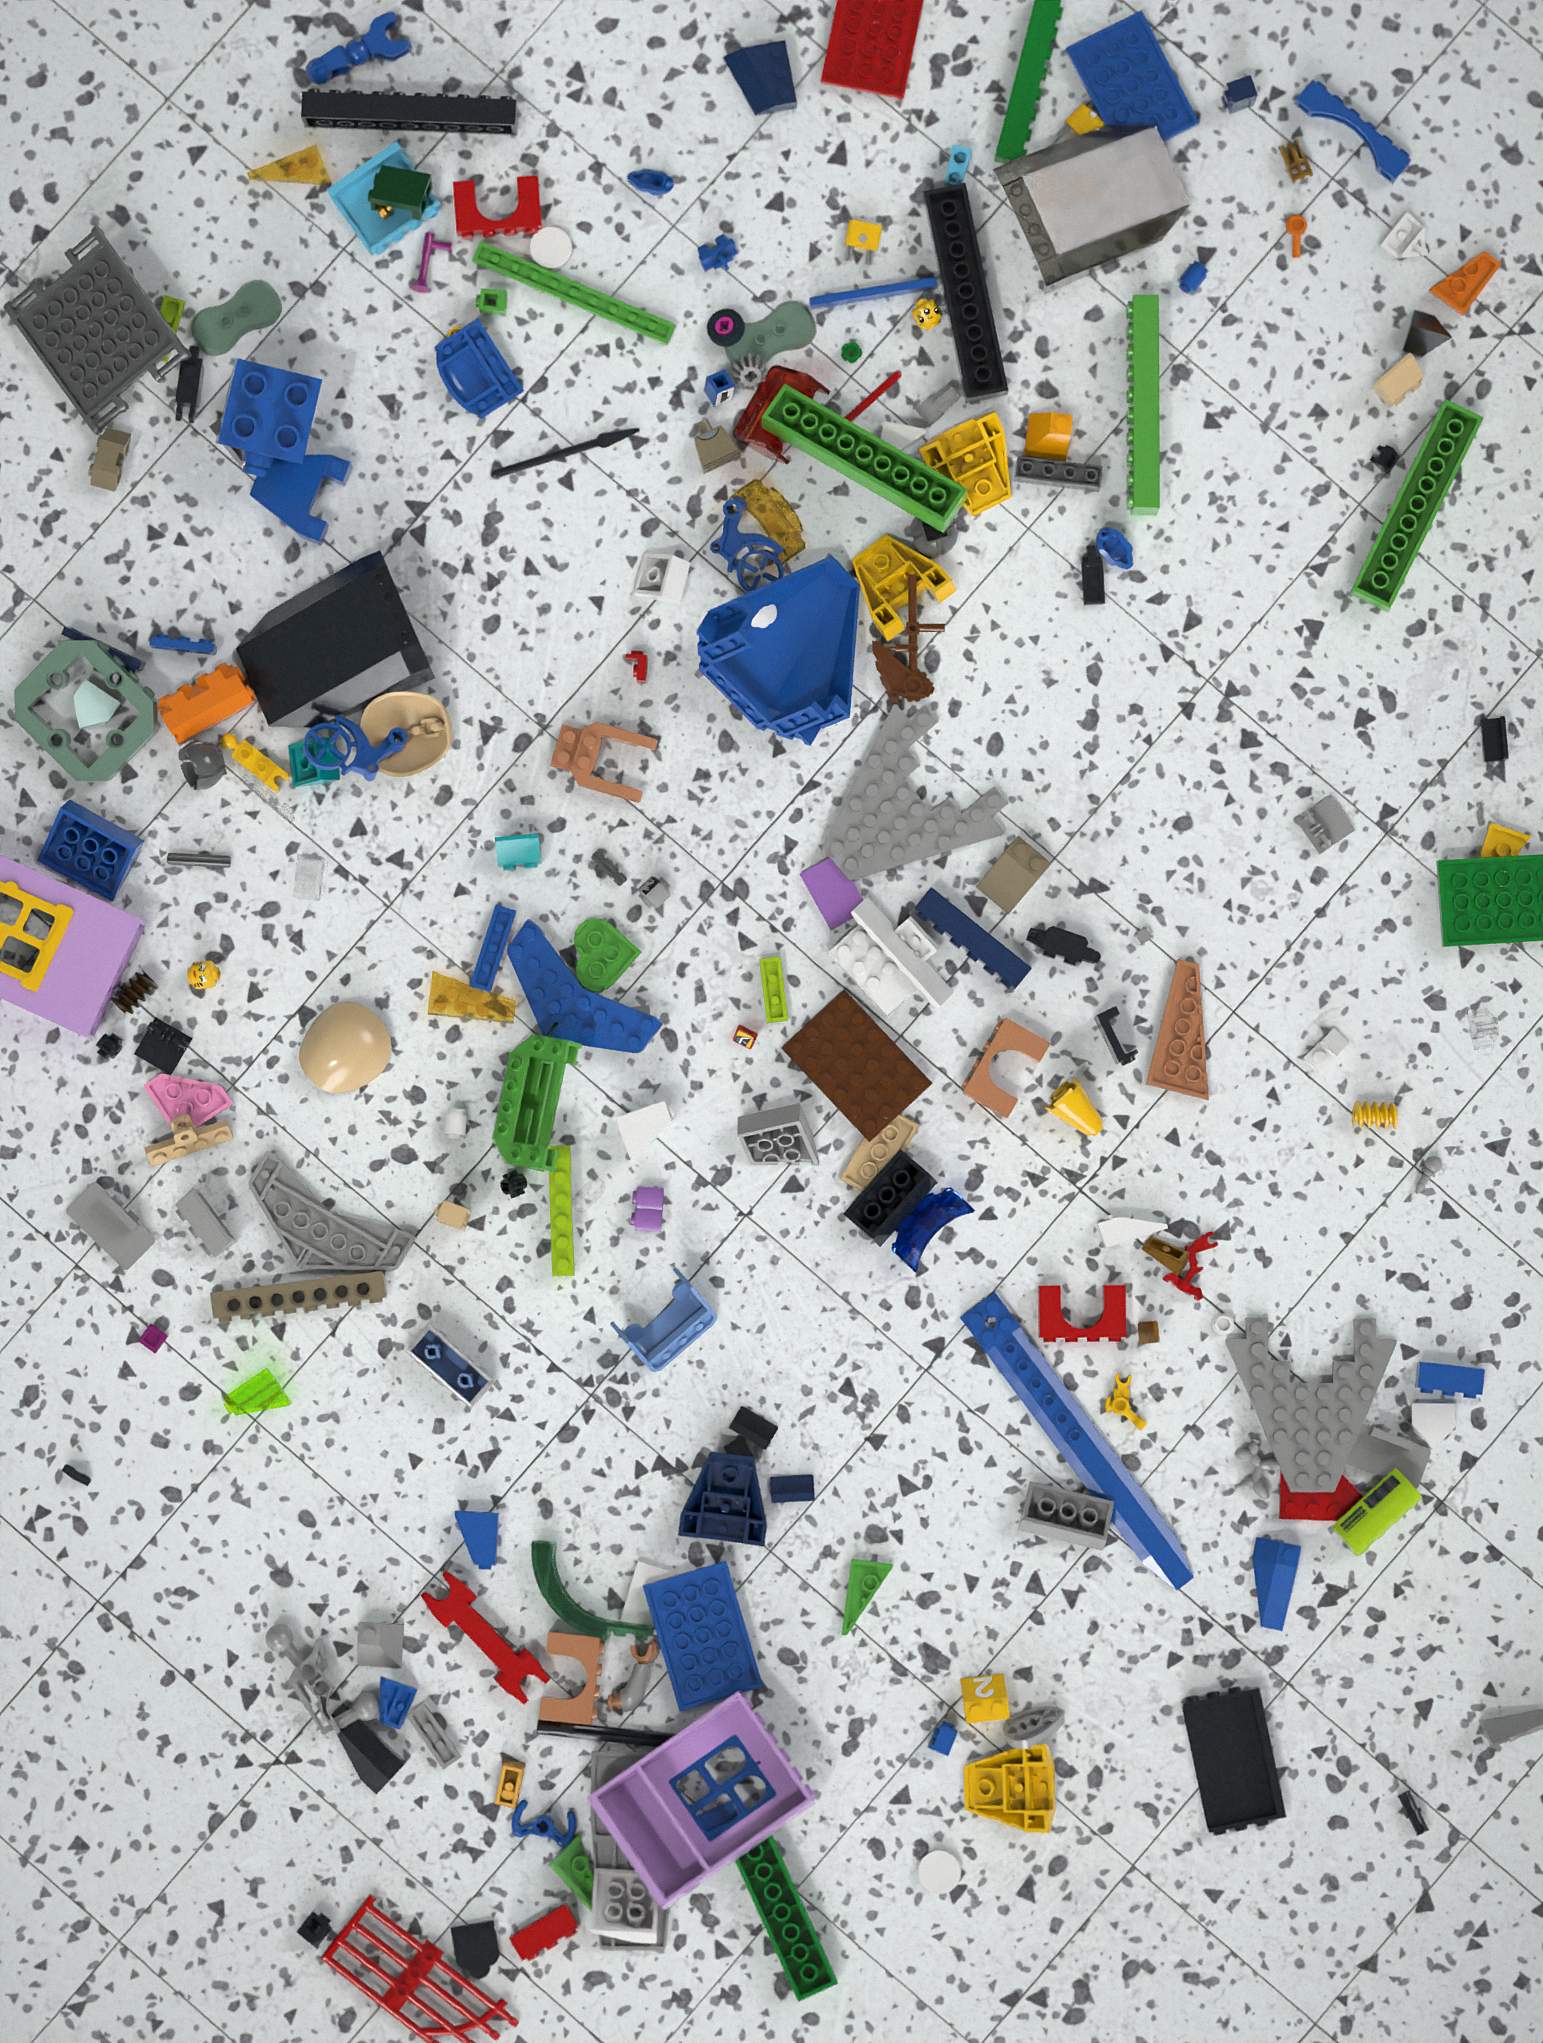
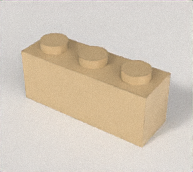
M443 1200L442 1204L438 1203L434 1216H437L436 1221L465 1231L472 1211Z

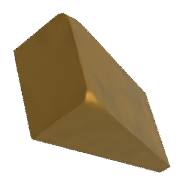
M1150 1236L1142 1246L1144 1252L1177 1275L1187 1265L1190 1252L1153 1236Z
M1157 1321L1139 1322L1137 1324L1140 1344L1158 1343L1160 1341Z
M507 1758L504 1759L494 1804L516 1809L526 1763Z

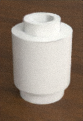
M448 1108L444 1125V1134L448 1135L447 1139L460 1140L461 1136H465L467 1122L465 1110Z

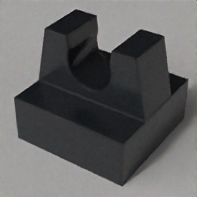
M1388 445L1385 447L1378 446L1377 450L1381 454L1378 458L1372 456L1370 461L1382 472L1389 475L1400 456L1393 447Z

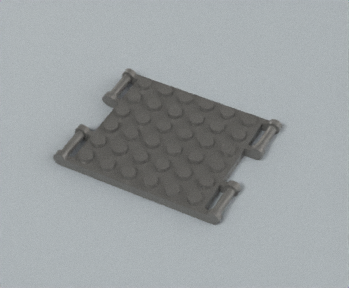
M96 225L91 229V233L74 248H69L65 252V256L72 264L71 268L45 290H43L41 283L37 279H33L23 292L11 302H6L3 307L94 434L99 435L103 431V427L121 412L125 413L129 409L128 404L120 397V394L148 371L160 383L165 379V375L179 363L189 359L191 353L184 347L104 236L102 229ZM97 240L98 244L79 260L78 255ZM35 293L37 295V297L34 298L29 304H27L22 310L17 312L16 308L20 306L25 300H27L32 294ZM176 349L178 354L160 369L155 366L172 350ZM113 401L116 406L96 422L93 417Z

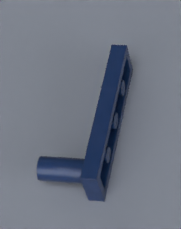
M64 626L61 633L72 640H96L99 642V640L69 626ZM106 644L109 648L108 652L113 657L115 655L124 662V668L128 672L132 671L135 673L136 670L144 669L146 662ZM121 675L119 676L116 684H119L121 682Z

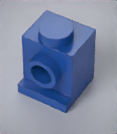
M943 1720L940 1727H935L931 1737L934 1740L933 1744L929 1742L927 1747L949 1756L958 1733L954 1729L955 1725Z

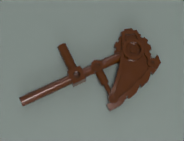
M908 574V622H906V635H909V645L884 646L879 644V641H872L873 655L877 659L875 661L876 669L881 674L879 678L882 685L888 690L886 693L892 703H900L897 699L899 696H902L901 698L903 699L906 698L908 702L913 700L919 702L921 698L924 699L933 694L935 688L930 679L926 677L927 674L924 671L920 672V669L917 667V634L919 632H945V623L919 624L917 622V574ZM889 651L909 652V669Z

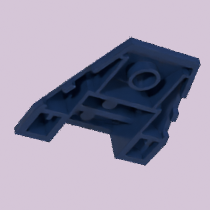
M710 1451L680 1514L678 1536L764 1547L767 1522L754 1457Z

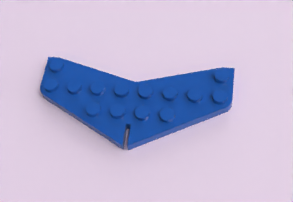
M527 919L509 944L507 954L542 1035L547 1037L555 1024L558 1023V1026L550 1036L551 1038L569 1040L582 1044V1046L629 1053L644 1051L663 1025V1022L653 1015L641 1012L582 987L546 939L541 928L531 919Z

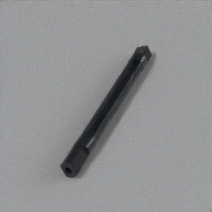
M538 1720L536 1734L652 1747H660L677 1735L673 1733Z

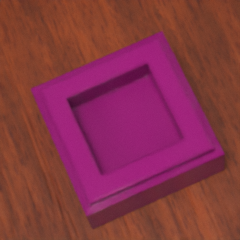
M150 1323L138 1342L156 1354L169 1336Z

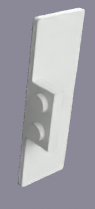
M868 897L851 911L854 920L867 930L870 938L877 941L883 948L884 953L897 963L899 970L906 973L912 980L913 985L926 995L929 1003L939 1008L954 993L926 962L940 947L911 916L896 929Z

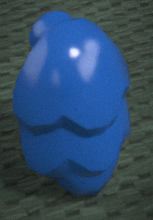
M643 169L627 174L628 183L641 192H647L652 195H665L674 187V179L661 171Z
M1106 527L1101 529L1096 537L1100 554L1105 557L1111 566H1118L1126 570L1130 569L1133 566V547L1116 529Z

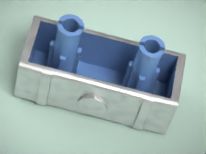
M428 1324L405 1351L417 1364H420L427 1370L437 1383L442 1387L445 1386L459 1401H462L470 1409L477 1404L496 1382L482 1366L480 1367L449 1340L441 1330H438L432 1324Z

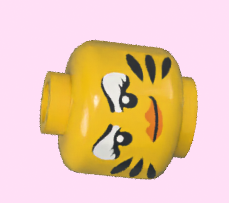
M211 960L193 962L191 967L187 969L188 982L195 989L213 988L221 977L219 967H216Z

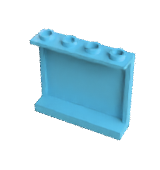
M397 141L326 189L329 197L371 256L375 254L380 255L385 252L389 244L401 241L405 237V233L409 230L415 231L423 224L422 221L428 217L429 219L434 218L440 213L439 210L442 208L441 203L437 201L431 192L421 221L413 219L412 211L394 208L390 211L391 217L387 220L382 218L377 209L376 211L371 210V203L368 202V193L374 187V176L376 173H379L381 165L416 171L402 152Z

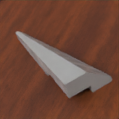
M1543 1709L1479 1720L1484 1737L1488 1739L1490 1747L1494 1749L1499 1747V1744L1508 1741L1512 1742L1517 1740V1738L1542 1730Z

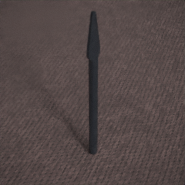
M632 428L601 433L596 439L493 470L490 475L495 479L595 447L607 448L638 433L640 429Z

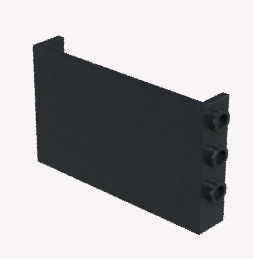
M1237 1686L1228 1688V1693L1220 1694L1219 1691H1212L1206 1693L1207 1697L1198 1698V1695L1185 1697L1186 1701L1181 1702L1207 1831L1217 1836L1226 1834L1227 1829L1235 1828V1831H1242L1248 1829L1247 1825L1256 1824V1827L1269 1825L1271 1820L1285 1818L1286 1812L1260 1688L1252 1687L1241 1690V1687Z

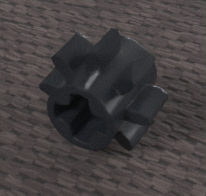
M105 1033L96 1044L99 1048L97 1053L104 1059L108 1057L114 1059L123 1048L119 1044L122 1039L114 1033L110 1036Z
M517 1170L502 1175L503 1180H501L500 1187L504 1194H510L511 1198L525 1194L524 1189L527 1187V1180L523 1174H517Z

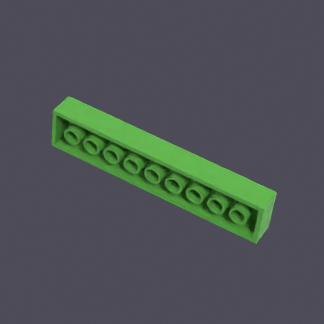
M1133 295L1131 301H1128V306H1126V319H1130L1128 327H1126V340H1130L1128 348H1126V361H1130V365H1128L1126 370V382H1130L1126 392V402L1130 403L1126 414V423L1130 424L1126 437V443L1130 445V450H1128L1127 467H1130L1127 475V488H1131V492L1127 496V509H1131V515H1157L1160 508L1159 295Z
M786 384L783 385L762 415L763 429L943 533L967 500V489Z
M1447 399L1443 401L1349 594L1385 612L1389 611L1484 417Z

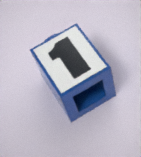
M725 369L706 377L704 392L714 407L733 399L735 384Z

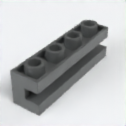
M1018 456L1014 482L1099 492L1103 466Z

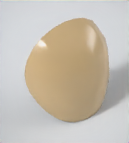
M406 691L386 693L375 698L365 708L361 717L360 728L365 733L372 747H378L393 728H401L407 733V741L403 751L397 754L392 753L389 758L378 764V771L388 776H411L432 767L447 754L452 743V723L447 709L439 700L426 694Z
M349 1001L336 1003L324 1010L307 1031L299 1051L301 1068L305 1075L322 1090L330 1093H345L356 1090L377 1078L387 1066L392 1049L390 1035L381 1019L369 1008Z

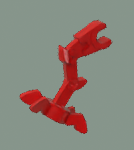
M1208 1232L1196 1239L1190 1247L1185 1245V1251L1190 1252L1188 1258L1190 1268L1183 1279L1178 1278L1175 1273L1167 1274L1162 1278L1165 1282L1171 1281L1172 1285L1188 1295H1194V1299L1197 1301L1203 1298L1201 1288H1193L1190 1281L1195 1273L1201 1272L1204 1268L1197 1267L1196 1253L1215 1248L1218 1245V1242L1210 1244L1207 1241L1208 1237L1214 1234L1213 1232Z

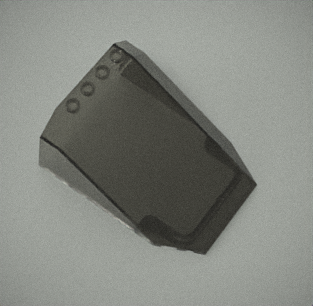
M1106 125L1014 159L994 168L992 171V181L996 182L999 180L1036 259L1044 281V295L1161 242L1191 205L1156 126Z

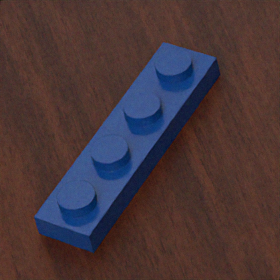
M495 905L469 985L471 988L491 993L515 919V910Z

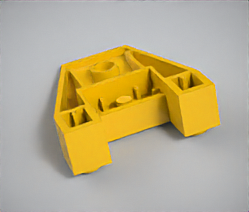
M887 534L851 559L875 627L888 642L905 630L896 612L908 604V574H917V596L927 589L940 604L956 592L952 579L940 565Z

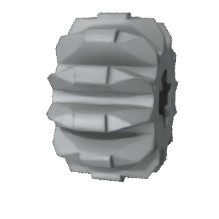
M749 352L747 357L740 355V361L734 360V367L731 368L733 381L735 384L739 383L741 389L747 386L751 390L754 385L759 388V382H765V376L768 374L765 361L760 359L758 354L753 357Z

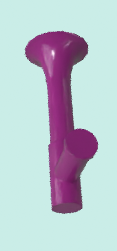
M425 232L419 276L416 283L409 287L411 290L419 293H430L432 291L427 286V272L432 249L451 252L452 243L434 241V233Z

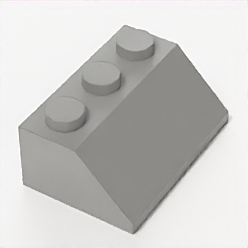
M193 1188L175 1204L178 1208L176 1210L177 1215L182 1221H188L191 1225L188 1228L195 1238L199 1237L204 1244L201 1247L208 1256L212 1254L213 1257H217L237 1242L198 1189Z

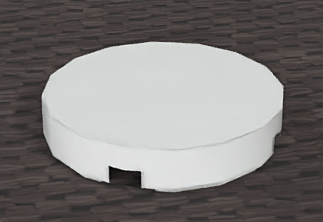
M546 227L540 229L533 236L530 242V253L533 261L538 266L547 270H556L562 268L569 261L572 255V243L570 237L563 230L557 227Z
M934 1850L928 1852L922 1857L918 1865L920 1883L926 1890L934 1894L950 1892L957 1886L961 1877L959 1861L953 1854L947 1851Z

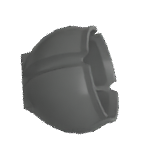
M914 517L909 532L910 537L914 539L912 541L913 546L923 555L937 557L939 553H948L954 547L958 538V527L954 526L956 523L955 519L952 520L946 529L945 537L928 542L923 529V524L926 523Z
M193 741L178 752L179 760L183 761V764L180 765L183 775L191 788L194 787V790L211 788L219 782L223 775L227 774L223 753L212 742Z

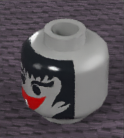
M651 876L640 886L639 898L649 908L652 906L658 908L670 897V891L668 890L670 885L663 877L658 879L655 876Z

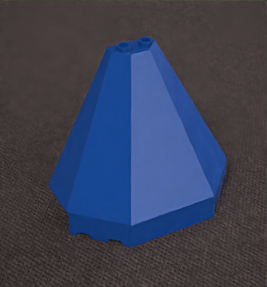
M829 556L707 611L708 613L696 630L697 635H699V642L697 643L698 656H700L701 660L699 671L757 729L763 731L766 728L777 731L776 735L790 740H793L795 737L801 739L804 744L811 746L821 728H826L850 718L860 584L833 556ZM772 604L776 606L777 617L773 623L765 628L751 626L753 618L760 609Z

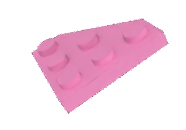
M160 1074L143 1085L170 1127L171 1119L187 1114L191 1117L195 1129H197L233 1105V1102L221 1085L166 1074ZM179 1122L178 1125H183L185 1122Z

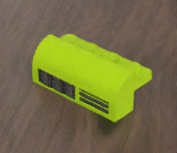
M1395 1468L1341 1517L1332 1528L1347 1544L1353 1554L1359 1557L1377 1539L1381 1538L1393 1524H1396L1405 1513L1414 1508L1418 1501L1422 1499V1496L1400 1471Z

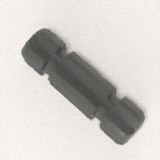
M597 850L591 856L592 860L596 864L598 863L599 867L610 878H613V881L618 886L623 885L627 880L626 876L622 872L620 873L619 869L608 858H605V855L600 850Z

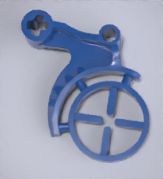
M734 496L723 505L725 518L722 536L710 544V550L715 554L719 553L729 562L727 572L732 573L733 570H737L739 584L749 593L757 588L761 575H757L752 586L749 587L743 578L742 567L756 573L759 569L760 571L764 570L769 558H771L778 568L779 577L777 578L767 572L763 573L762 577L771 582L784 577V568L777 555L781 554L784 549L775 540L766 535L758 533L744 534L738 531L739 522L743 513L747 510V502L741 496ZM753 545H764L770 547L775 551L771 552L766 549H754ZM748 547L749 552L740 559L738 565H735L739 552L743 548ZM756 553L765 555L759 569L745 562V559L749 555Z
M336 715L334 724L321 723L308 731L304 739L303 751L307 760L319 769L334 770L341 767L343 769L341 771L343 776L353 771L363 775L366 781H373L379 769L378 764L389 758L392 753L397 754L403 751L407 741V733L401 728H393L384 741L375 748L369 744L365 733L358 725L347 718ZM339 725H342L351 733V735L354 738V742H351L347 732L344 729H342ZM322 729L336 731L329 740L328 745L332 746L341 735L347 744L346 756L336 748L330 747L329 752L341 761L334 764L319 762L326 753L327 748L323 747L326 743L325 740L314 732ZM309 737L323 747L315 758L311 756L308 750L307 742ZM351 747H356L354 760L346 766L345 763L351 753Z

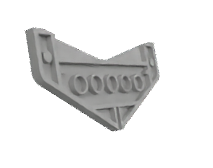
M269 1151L265 1152L249 1180L250 1190L296 1267L307 1249L310 1251L300 1269L393 1271L400 1267L417 1238L406 1231L331 1213L290 1169Z

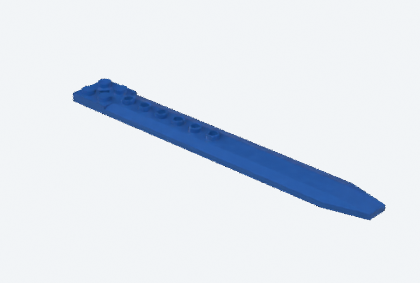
M995 1292L960 1317L1093 1497L1114 1501L1111 1522L1140 1561L1176 1591L1192 1580L1194 1576L1175 1533ZM989 1316V1318L994 1317L996 1319L994 1328L984 1325L987 1322L986 1317Z

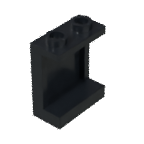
M1117 1006L1096 1015L1094 1020L1115 1064L1121 1063L1124 1066L1135 1060L1134 1056L1138 1054V1051L1136 1049L1127 1054L1124 1053L1109 1020L1120 1014Z

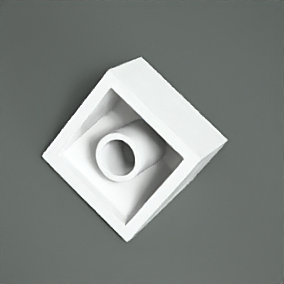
M644 552L633 594L662 602L680 604L691 563L674 555Z

